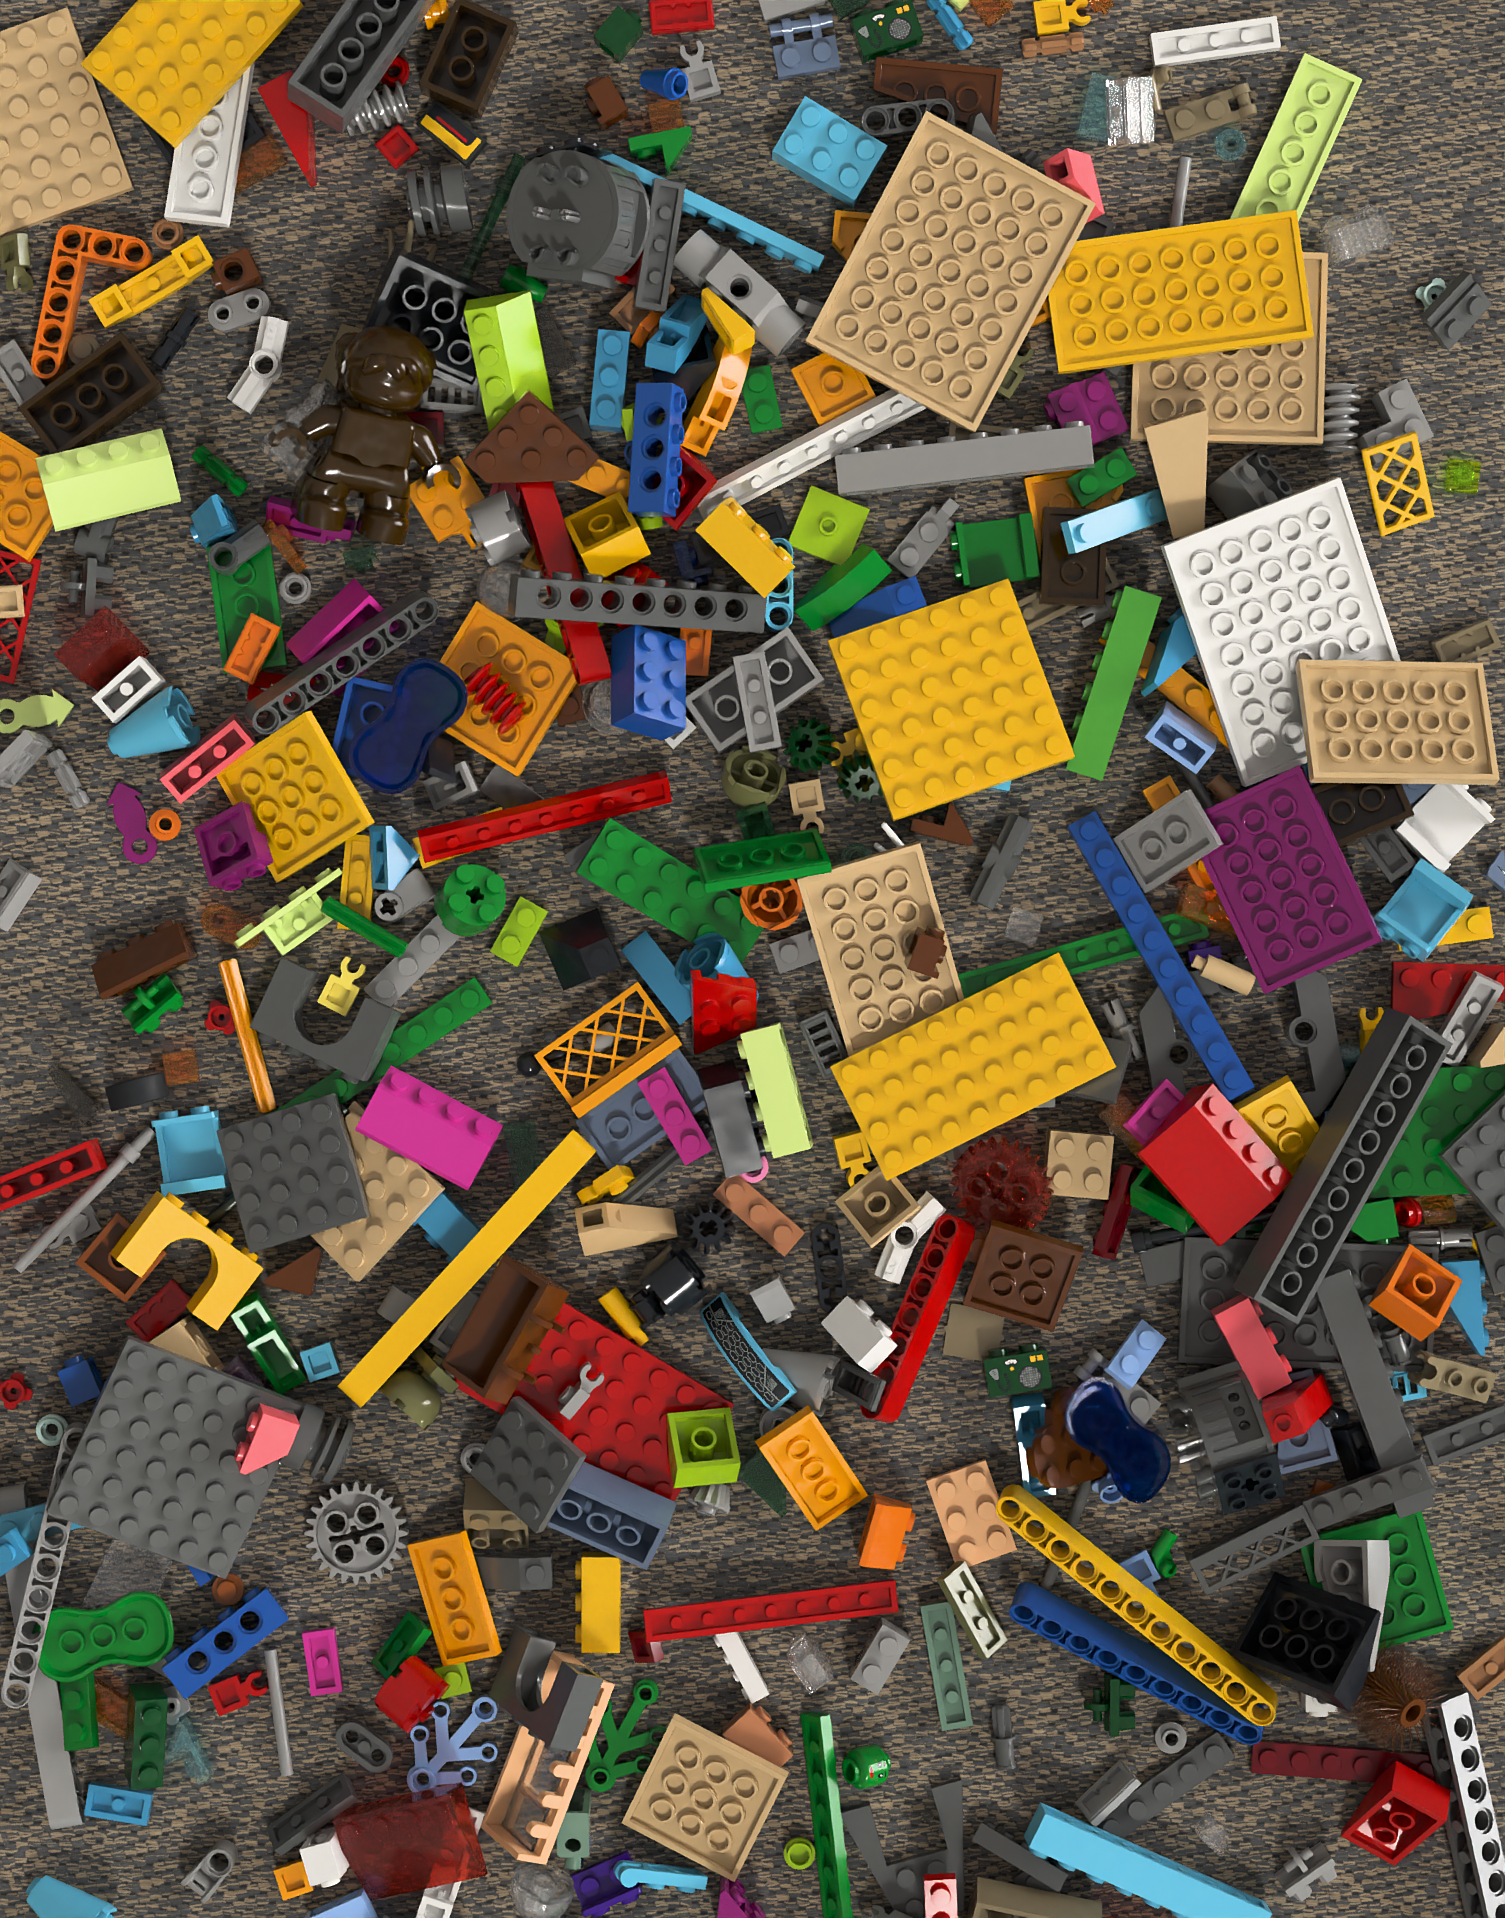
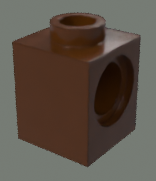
M247 247L212 262L215 272L210 273L217 290H224L227 296L264 283L254 258ZM233 267H241L243 269L242 276L235 281L228 280L229 270Z

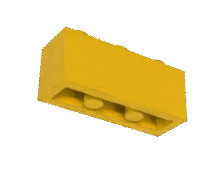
M583 1552L581 1561H576L575 1578L576 1580H581V1592H576L575 1611L581 1612V1624H576L575 1643H581V1653H620L621 1559L607 1552Z

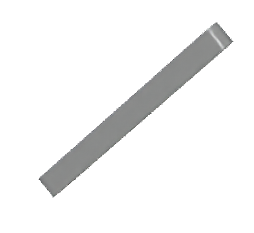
M26 1483L0 1488V1514L32 1506L31 1498H27V1493L30 1492ZM38 1539L27 1542L34 1553ZM34 1554L5 1573L15 1632ZM40 1560L38 1566L43 1570L42 1560ZM36 1589L30 1594L31 1598L36 1602H44L48 1599V1594L42 1589ZM26 1622L23 1624L24 1630L32 1634L36 1622ZM19 1653L22 1665L30 1664L33 1661L29 1653ZM37 1667L31 1696L28 1701V1708L49 1825L52 1830L82 1825L86 1822V1816H84L85 1809L81 1807L84 1804L80 1778H76V1774L79 1773L75 1751L64 1750L60 1682L48 1678Z

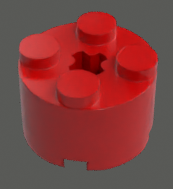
M416 1655L409 1657L399 1666L402 1671L395 1677L391 1675L374 1700L376 1703L374 1705L406 1733H409L418 1721L423 1723L431 1716L435 1710L432 1703L435 1699H440L450 1687L439 1674Z

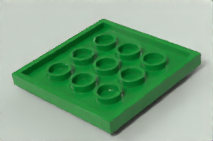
M1422 1511L1400 1519L1394 1512L1318 1532L1320 1537L1318 1540H1389L1390 1576L1378 1650L1383 1640L1386 1642L1384 1646L1390 1647V1645L1394 1646L1398 1643L1402 1644L1454 1629ZM1314 1542L1300 1548L1299 1551L1309 1585L1323 1590L1322 1584L1317 1583L1314 1572Z

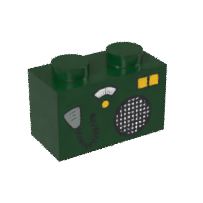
M893 0L885 4L884 9L875 12L872 9H866L854 15L855 18L851 19L850 30L862 64L875 60L876 57H884L922 44L924 35L912 0L904 2L903 0Z
M1038 1342L1020 1344V1350L1007 1352L1006 1347L988 1350V1356H982L988 1396L991 1398L1052 1388L1046 1348L1044 1346L1038 1347Z

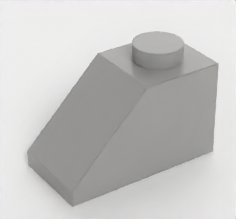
M778 1272L749 1286L750 1294L766 1323L773 1320L775 1324H778L792 1316L790 1311L795 1309V1305Z

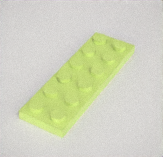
M1304 53L1230 219L1297 210L1299 222L1363 79Z

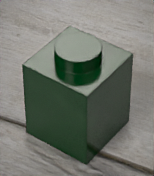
M617 6L594 34V42L620 63L643 35L642 20L632 10L627 9L624 11Z

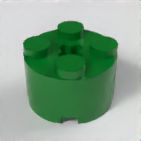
M464 864L459 866L447 877L435 894L434 909L436 915L438 913L442 920V925L451 933L464 937L474 936L486 930L500 916L505 907L506 892L504 880L501 876L496 875L493 871L481 865Z

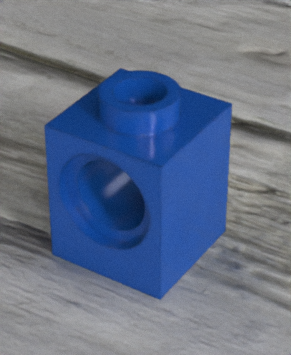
M82 1354L64 1361L65 1367L57 1373L71 1407L98 1397L104 1383L93 1357L83 1359Z

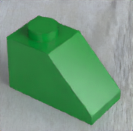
M1382 1197L1367 1200L1350 1231L1367 1242L1371 1241V1243L1381 1245L1390 1244V1238L1399 1237L1393 1199Z

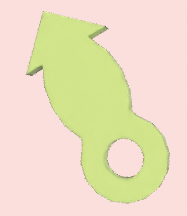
M53 689V697L35 695L24 699L20 703L11 699L0 700V713L4 709H11L14 712V720L10 724H4L0 720V732L11 734L18 731L24 725L43 727L56 720L58 721V727H60L75 705Z

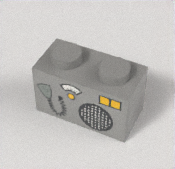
M881 1617L849 1670L850 1679L878 1695L910 1642L908 1632Z

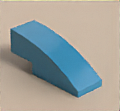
M683 294L660 318L659 330L647 342L645 366L673 374L676 373L691 352L708 318L701 308L700 298Z
M645 930L621 951L680 1025L691 1016V991L679 983L674 974L675 966Z
M1042 1393L1010 1397L1023 1488L1034 1497L1056 1495V1488H1045L1037 1478H1032L1026 1463L1027 1447H1032L1033 1439L1037 1435L1034 1432L1045 1425L1046 1407Z

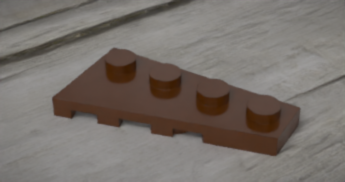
M876 57L873 91L903 102L936 98L945 99L953 107L955 120L967 124L969 115L974 112H982L993 134L996 135L1003 69ZM936 107L931 110L933 113L947 117L946 111L942 108Z

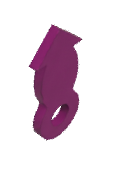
M118 782L106 806L114 804V821L119 831L124 835L122 847L126 858L137 864L147 863L156 855L158 845L155 837L146 829V812L142 803L136 798V796L142 795V793ZM137 839H143L147 843V850L143 854H137L133 850V843Z

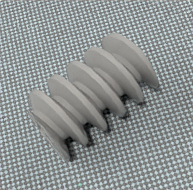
M395 81L394 92L389 89L387 84H384L382 95H379L374 88L370 98H367L348 125L347 130L350 136L355 135L356 125L362 133H366L368 122L377 130L379 129L380 119L389 127L392 125V116H395L399 123L404 122L405 112L411 118L401 83Z
M1348 383L1325 385L1324 395L1328 397L1324 398V408L1326 410H1324L1325 423L1323 434L1326 435H1323L1322 446L1325 447L1323 450L1332 452H1352L1358 450L1357 446L1349 444V440L1357 438L1359 435L1350 431V427L1359 425V421L1350 418L1351 414L1360 412V408L1351 405V402L1361 399L1360 395L1352 393V389L1359 387V385Z

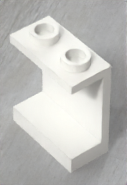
M1435 784L1412 808L1415 815L1397 823L1392 829L1395 835L1419 859H1424L1442 873L1451 865L1449 861L1485 824L1492 823L1495 820L1490 814L1491 807L1481 798L1477 797L1474 799L1467 792L1469 789L1468 785Z

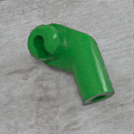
M1167 1528L1163 1530L1157 1539L1150 1555L1158 1574L1170 1578L1177 1571V1566L1173 1562L1170 1549L1178 1536Z

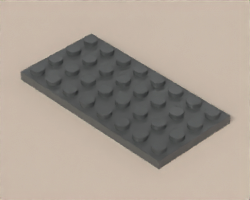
M1209 1236L1183 1238L1177 1346L1178 1363L1225 1365L1236 1361L1210 1310L1242 1294L1233 1289L1232 1286L1259 1238L1231 1237L1221 1246H1217ZM1344 1241L1330 1268L1344 1263L1350 1271L1355 1270L1361 1283V1288L1357 1289L1360 1300L1365 1299L1369 1304L1379 1283L1409 1244L1390 1243L1381 1245L1370 1242ZM1413 1245L1438 1263L1439 1247L1437 1245ZM1315 1296L1312 1298L1298 1325L1259 1304L1264 1314L1259 1317L1263 1327L1270 1326L1278 1341L1277 1344L1273 1345L1279 1356L1284 1354L1291 1367L1341 1369ZM1369 1306L1372 1317L1368 1319L1371 1330L1376 1329L1379 1336H1381L1382 1328L1395 1323ZM1434 1331L1423 1341H1419L1406 1332L1404 1338L1413 1360L1404 1366H1400V1362H1398V1367L1392 1365L1386 1342L1382 1341L1383 1347L1378 1349L1382 1360L1388 1359L1392 1371L1420 1372L1424 1368V1361L1416 1357L1415 1352L1423 1350L1433 1353Z

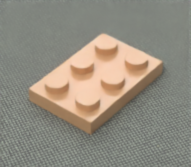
M986 1459L925 1479L954 1563L956 1561H965L967 1566L970 1567L1017 1550L1009 1526L997 1516L995 1511L999 1496Z

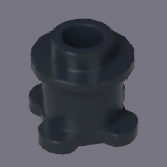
M643 1288L630 1298L633 1303L629 1306V1309L635 1310L643 1323L639 1325L641 1330L657 1322L666 1314L660 1306L659 1300L654 1295L656 1292L654 1290L648 1292L646 1288Z

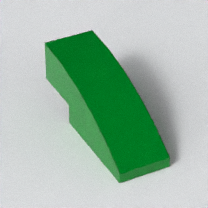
M862 543L841 566L835 563L793 607V611L810 630L815 631L860 601L892 569L873 548Z
M258 1290L242 1298L231 1311L230 1316L243 1334L247 1347L277 1393L282 1394L307 1380L296 1355Z

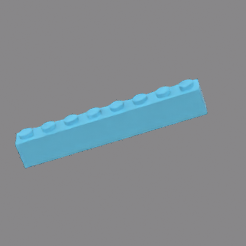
M1041 1802L1024 1834L1029 1851L1037 1857L1046 1859L1049 1856L1056 1859L1060 1866L1069 1871L1081 1870L1086 1873L1088 1878L1097 1883L1103 1884L1106 1881L1115 1885L1114 1888L1124 1895L1131 1896L1133 1893L1142 1897L1146 1904L1159 1909L1160 1906L1170 1909L1171 1913L1177 1918H1270L1272 1915L1264 1900L1098 1827H1094Z

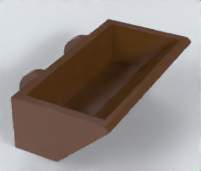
M503 1254L445 1356L441 1367L483 1398L507 1405L520 1381L524 1379L530 1384L535 1385L538 1378L526 1369L534 1355H540L542 1349L539 1346L548 1330L552 1328L560 1334L565 1332L566 1327L555 1320L570 1292L550 1278Z

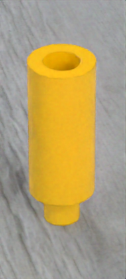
M617 1286L598 1299L628 1340L633 1338L638 1346H642L649 1340L644 1331L639 1328V1325L643 1323L634 1310L629 1309V1302Z

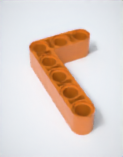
M69 224L63 226L58 231L31 358L32 371L42 381L52 383L66 371L68 345L73 336L87 262L142 272L151 266L153 254L141 239ZM74 235L80 236L81 241L76 248H67V241L70 237ZM104 242H111V251L106 255H99V246ZM133 249H143V256L139 261L132 262L129 260L130 252ZM68 266L74 267L73 276L68 280H61L62 270ZM60 298H67V307L63 311H55V302ZM54 329H61V338L55 343H49V333ZM48 360H54V370L49 374H43V363Z

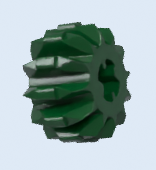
M810 718L809 722L806 719L798 720V727H788L792 735L791 737L783 738L784 742L789 744V747L783 753L786 756H791L789 763L792 766H799L801 771L809 772L811 768L814 771L822 770V763H832L828 755L829 753L837 752V749L831 746V743L837 737L829 733L831 730L829 724H821L819 719ZM809 742L812 743L811 748L808 747Z
M855 749L853 758L844 756L842 759L843 765L837 766L836 772L837 776H839L836 780L837 786L843 789V796L846 799L853 796L854 802L858 804L862 798H866L871 804L873 795L882 797L883 793L868 752L866 751L864 755H860Z

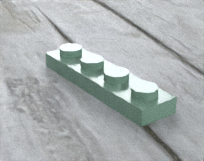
M947 1599L921 1603L920 1610L941 1730L947 1731L973 1726L953 1609Z

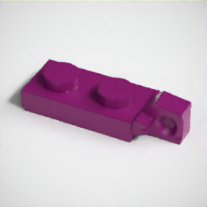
M274 496L269 497L264 527L267 530L324 544L327 541H335L336 538L351 541L356 521L345 518L342 531H328L311 527L295 519L290 510L291 500Z

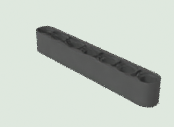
M413 590L252 699L244 709L246 721L258 733L271 734L432 624L439 615L438 603L420 590ZM426 601V607L423 612L416 614L417 605ZM400 619L399 627L395 631L389 632L390 624L394 620ZM373 637V645L369 649L363 650L364 642L368 638ZM342 656H347L346 664L336 668L338 659ZM316 674H321L320 682L310 686L311 678ZM295 692L294 699L288 704H283L285 695ZM268 710L267 718L262 722H256L258 714Z

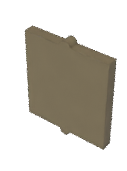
M951 1303L948 1322L943 1327L946 1334L942 1354L982 1361V1356H988V1350L1000 1348V1342L1004 1340L1002 1330L1005 1317L962 1304Z

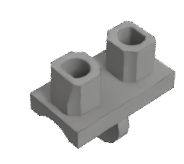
M1321 1841L1312 1848L1307 1847L1299 1854L1293 1846L1289 1848L1288 1851L1293 1858L1284 1863V1867L1274 1873L1289 1897L1294 1896L1301 1902L1311 1895L1312 1889L1308 1884L1319 1877L1322 1883H1329L1337 1877L1334 1869L1336 1863Z

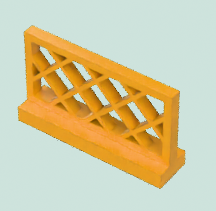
M637 981L534 1054V1056L579 1119L683 1044ZM635 991L644 1000L642 1014L623 1011L625 998ZM621 1002L620 1010L611 1009ZM647 1006L654 1016L646 1015ZM606 1012L619 1014L616 1033L597 1029L601 1015ZM623 1015L641 1018L638 1036L620 1033ZM645 1019L659 1021L665 1032L655 1039L642 1037ZM595 1020L594 1029L586 1028L587 1025ZM579 1031L593 1033L590 1051L571 1048L573 1035ZM596 1034L615 1036L612 1054L594 1052ZM619 1037L637 1040L636 1052L630 1057L616 1055ZM569 1039L568 1047L559 1046ZM641 1041L650 1042L640 1049ZM554 1049L567 1051L565 1068L550 1067L544 1056ZM571 1052L589 1055L586 1073L568 1070ZM593 1056L610 1058V1071L605 1075L590 1074ZM615 1059L623 1061L614 1067ZM555 1072H557V1073H563V1080H562V1082H561V1080L558 1078V1076L556 1075ZM567 1074L586 1077L584 1090L574 1097L571 1096L565 1087ZM589 1078L598 1079L588 1086Z

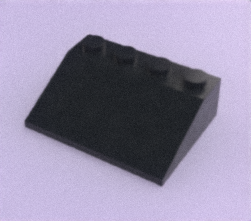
M395 246L381 275L363 330L375 325H386L412 333L421 340L428 351L434 354L437 367L433 371V375L476 393L479 382L464 315L467 300L502 295V293Z
M1274 1572L1230 1654L1258 1676L1350 1712L1365 1683L1381 1613L1374 1608Z

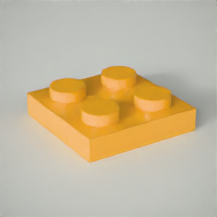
M825 353L791 369V374L819 427L876 397L863 373Z

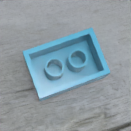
M805 96L774 147L772 160L854 208L885 157L888 145Z

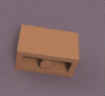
M749 1702L722 1727V1735L726 1740L780 1768L793 1756V1748L791 1747L793 1740L783 1729L777 1731L769 1723L772 1718L760 1705L755 1708Z

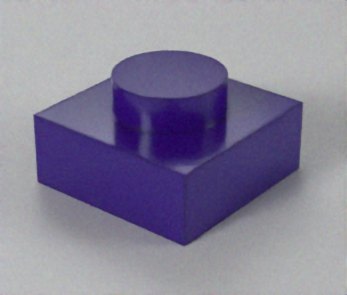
M1210 940L1191 944L1192 950L1184 951L1187 964H1191L1195 954L1205 959L1208 954L1216 958H1222L1220 945L1211 946Z

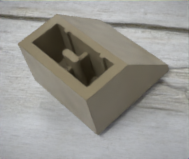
M466 1478L463 1517L464 1530L467 1531L471 1547L479 1549L487 1547L529 1548L530 1528L476 1478Z

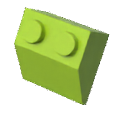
M730 1407L667 1413L669 1464L674 1488L737 1482L741 1462Z

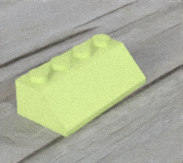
M162 428L35 458L55 532L181 502L171 457Z
M777 1022L741 1033L742 1040L737 1041V1047L741 1060L747 1058L750 1071L745 1072L749 1090L755 1089L758 1102L753 1103L758 1122L763 1121L766 1133L761 1135L766 1153L772 1152L773 1158L811 1149L814 1143L782 1023Z

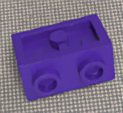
M628 1850L570 1874L569 1878L582 1906L581 1912L583 1917L592 1915L594 1918L607 1913L610 1910V1906L619 1902L622 1905H626L639 1898L638 1894L642 1893L643 1883L638 1882L633 1887H625L613 1872L614 1865L618 1861H633Z

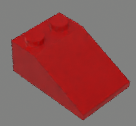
M290 70L257 89L312 188L317 185L315 116L287 99L288 81L293 76V72Z
M1395 1761L1375 1781L1342 1829L1341 1837L1395 1866L1447 1821L1451 1791L1408 1766Z

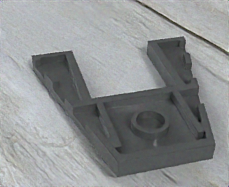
M961 1778L931 1785L947 1847L889 1863L885 1861L870 1802L841 1810V1817L893 1910L913 1918H925L923 1875L955 1873L957 1912L964 1911L963 1783Z

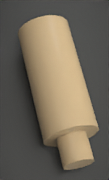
M1195 954L1191 962L1192 967L1200 970L1199 976L1246 996L1251 991L1256 979L1255 974L1209 954L1206 959Z

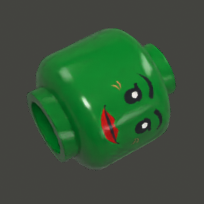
M876 1744L852 1748L847 1752L842 1763V1773L845 1780L857 1789H867L883 1784L887 1780L891 1768L888 1754Z

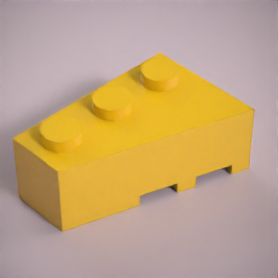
M732 496L724 500L695 530L763 598L767 597L795 568L791 563L793 560L792 556L781 546L777 547L770 539L768 532L755 523Z

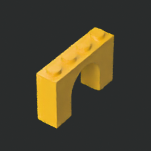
M156 1191L110 1254L115 1260L142 1278L161 1251L170 1243L182 1238H194L205 1242L211 1253V1268L208 1276L186 1304V1307L192 1314L215 1330H218L264 1269L256 1262L259 1256L255 1253H249V1249L246 1246L239 1250L231 1243L234 1241V1238L219 1228L216 1232L207 1227L210 1221L194 1210L190 1215L183 1210L182 1206L185 1203L169 1192L165 1197Z

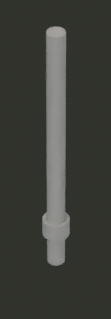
M147 1126L130 1144L127 1142L119 1150L121 1154L37 1238L12 1266L22 1273L130 1162L133 1164L141 1156L139 1152L156 1136V1133Z

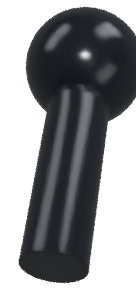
M566 1043L561 1046L568 1047L569 1043ZM554 1049L545 1055L544 1058L550 1064L565 1058L567 1051ZM526 1052L518 1058L517 1069L523 1076L533 1077L541 1071L542 1066L534 1056L536 1053Z

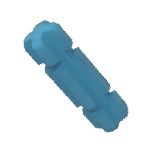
M926 0L931 11L937 13L935 17L948 36L954 38L952 41L957 49L965 50L974 40L968 30L964 31L963 28L965 26L952 7L946 5L948 1Z

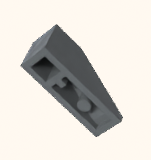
M553 1550L473 1554L484 1589L540 1590L553 1588Z

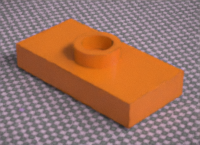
M251 613L223 670L253 685L281 627Z

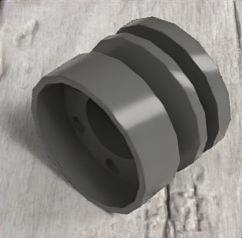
M461 162L440 165V180L437 181L433 180L428 167L423 168L424 183H419L415 169L407 170V205L410 219H413L415 222L414 226L419 238L428 237L427 222H431L435 236L440 235L441 220L447 219L452 233L473 230L468 188Z
M306 1401L299 1420L300 1426L288 1455L280 1459L278 1464L298 1472L305 1461L308 1460L312 1462L309 1477L314 1479L322 1466L325 1469L321 1482L329 1485L332 1478L341 1470L350 1452L356 1423L348 1420L342 1432H339L337 1429L341 1416L336 1415L327 1427L323 1425L325 1409Z

